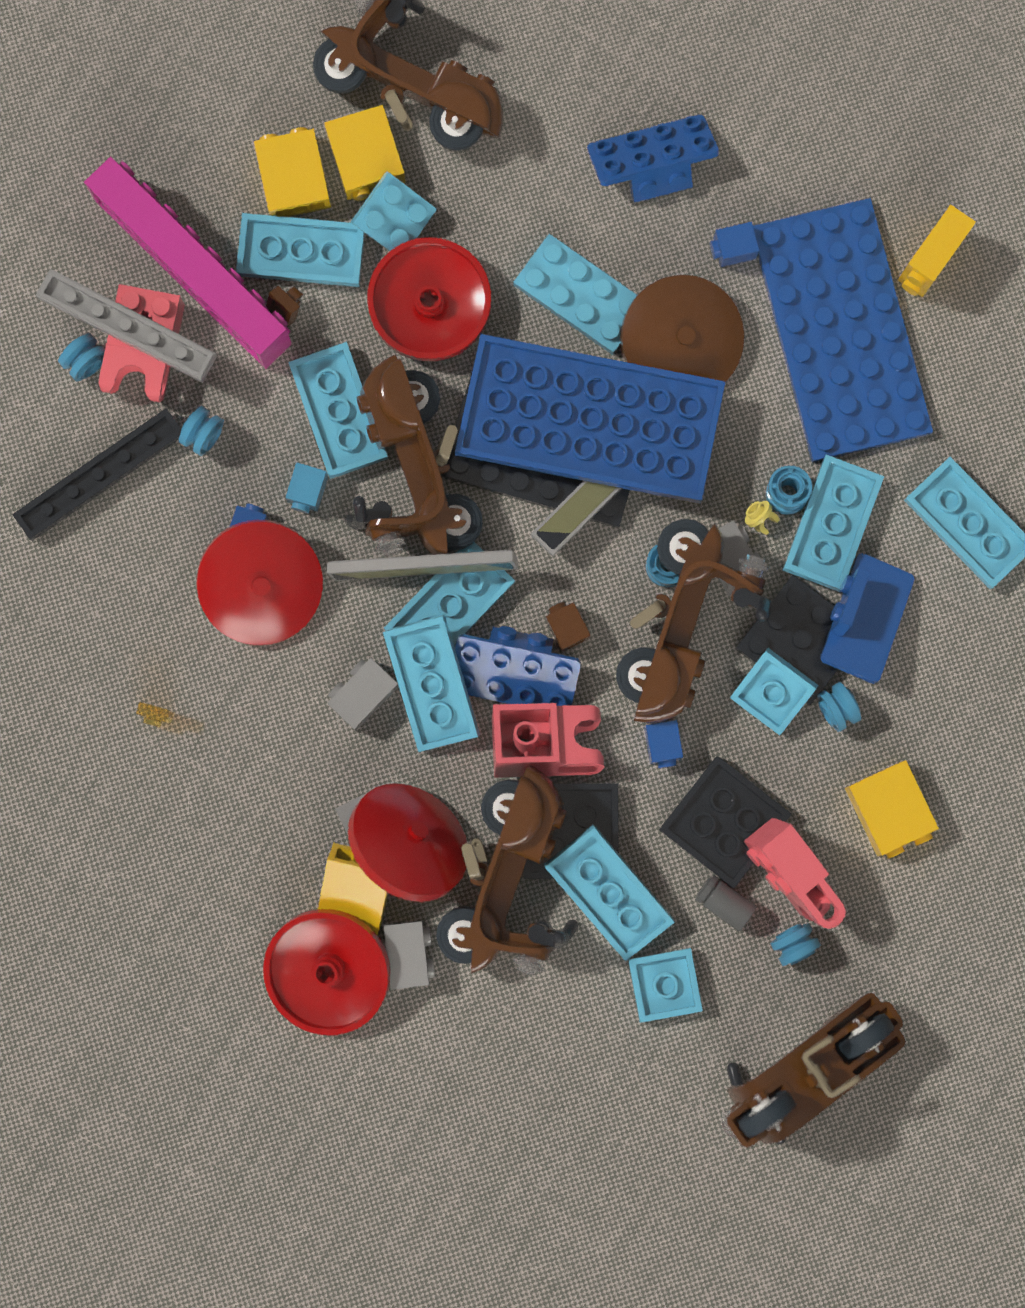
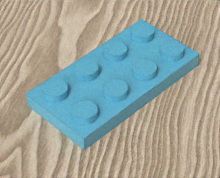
M242 213L236 272L241 277L359 287L365 233L352 223Z
M547 235L513 282V286L610 354L614 355L621 345L620 338L623 318L629 305L637 295L552 235Z
M347 342L288 362L329 479L388 459L385 448L378 449L376 443L372 444L369 440L366 426L370 424L367 415L361 414L357 404V396H360L362 383Z
M825 455L785 561L783 571L840 592L841 585L850 572L884 476Z
M951 457L943 462L904 499L910 508L990 590L1025 558V533Z
M474 542L472 545L460 549L456 553L483 552V550ZM505 570L435 574L384 627V630L445 614L455 646L458 636L466 634L515 583V580Z
M445 614L385 630L383 635L418 752L478 737L480 732Z
M594 824L544 864L547 871L625 961L675 923L674 918Z

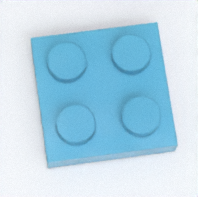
M385 172L351 223L388 251H391L404 242L416 239L437 209L391 173Z
M767 648L730 696V699L778 735H781L819 685L771 649Z
M691 948L628 959L640 1023L703 1011Z

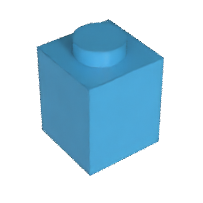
M296 462L285 497L287 502L292 504L291 509L309 514L310 510L318 512L328 480V474L325 470Z

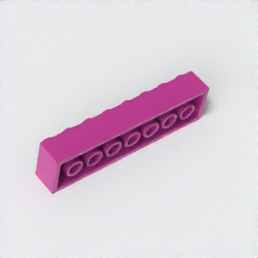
M110 156L84 181L94 201L253 358L267 369L292 345L288 335L291 332L287 327L288 323L276 311L271 314L264 305L266 303L265 300L254 289L248 292L241 276L232 268L227 271L221 263V257L210 246L204 249L203 244L199 241L200 237L189 225L183 228L174 210L166 203L161 206V203L155 198L157 195L145 182L139 185L140 183L134 177L135 173L125 162L121 161L118 164Z

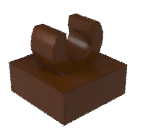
M278 285L269 293L266 307L271 314L274 311L280 314L288 323L287 327H289L296 321L300 309L299 304L301 303L299 299L303 296V293L296 286L285 292Z

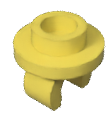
M757 501L748 507L745 523L749 527H754L756 531L767 535L769 531L764 527L765 520L769 518L771 521L778 523L780 519L776 513L771 512L772 505L768 501Z

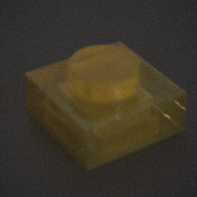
M139 702L136 714L144 717L142 723L161 728L162 722L171 725L174 712Z

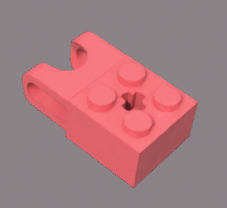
M119 284L115 302L179 334L185 307L180 295ZM108 335L99 376V386L102 392L115 393L119 390L125 375L130 372H140L145 375V393L150 401L160 403L165 396L171 367Z
M556 703L493 705L494 778L522 777L530 765L546 776L594 775L600 773L604 769L602 753L598 749L582 747L575 740L577 734L593 731L599 726L601 722L600 709L594 705L556 706ZM521 739H527L528 742L521 741Z
M772 817L744 840V843L749 848L746 852L756 866L762 865L768 874L765 876L767 882L774 890H781L802 917L814 921L827 929L834 928L843 921L846 909L825 881L829 873L792 824ZM831 903L834 906V914L829 919H823V916L830 909Z

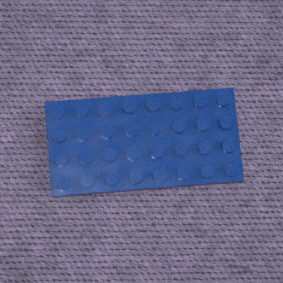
M871 198L754 225L753 228L759 247L758 259L811 462L822 461L825 455L838 457L932 434L933 429Z
M481 334L455 455L701 504L725 381Z

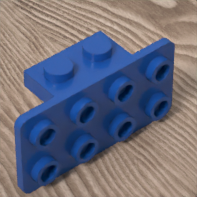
M703 115L689 116L669 123L602 139L587 146L589 157L602 186H609L629 180L634 203L692 188L691 164L715 158L719 155L718 146Z
M859 554L855 558L850 575L845 577L841 585L840 592L843 593L840 602L836 603L831 613L830 619L833 620L821 654V661L869 683H877L881 679L914 583V576L869 555Z
M508 626L493 627L490 639L461 634L457 638L455 647L468 695L507 704L556 703V706L572 705L581 662L575 657L551 653L554 639L547 638L541 633L527 634L517 632L514 628Z

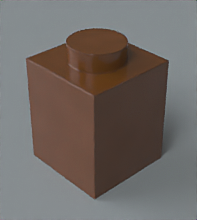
M565 601L548 609L550 614L545 616V621L562 653L590 639L591 635L574 602L566 605Z

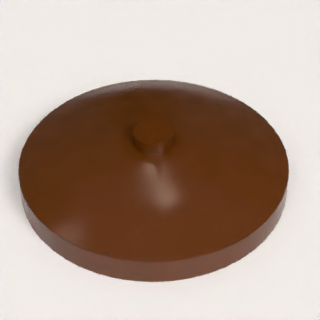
M673 275L655 281L633 299L624 315L621 326V349L624 360L627 363L726 382L734 373L742 356L744 327L735 303L719 286L698 276Z

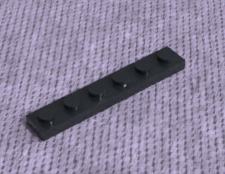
M165 408L13 513V517L29 540H35L178 441L181 428L167 408Z

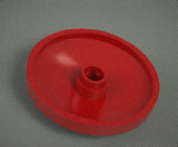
M425 237L404 242L393 248L381 259L373 271L369 282L367 304L374 329L391 349L402 356L418 361H441L462 353L482 334L490 315L491 290L483 267L468 250L449 240Z
M249 520L225 529L207 546L199 562L196 586L203 612L211 624L222 634L244 644L270 645L294 636L312 619L321 600L323 576L319 560L313 548L297 531L275 521Z
M386 784L370 790L353 809L348 823V839L352 854L366 876L384 891L409 901H431L449 893L462 879L467 869L462 853V846L467 843L465 833L452 811L432 794L411 785Z
M316 909L293 917L274 935L265 953L263 977L267 993L273 1005L290 1023L314 1034L340 1035L360 1028L377 1013L388 993L390 963L381 940L363 921L342 911Z

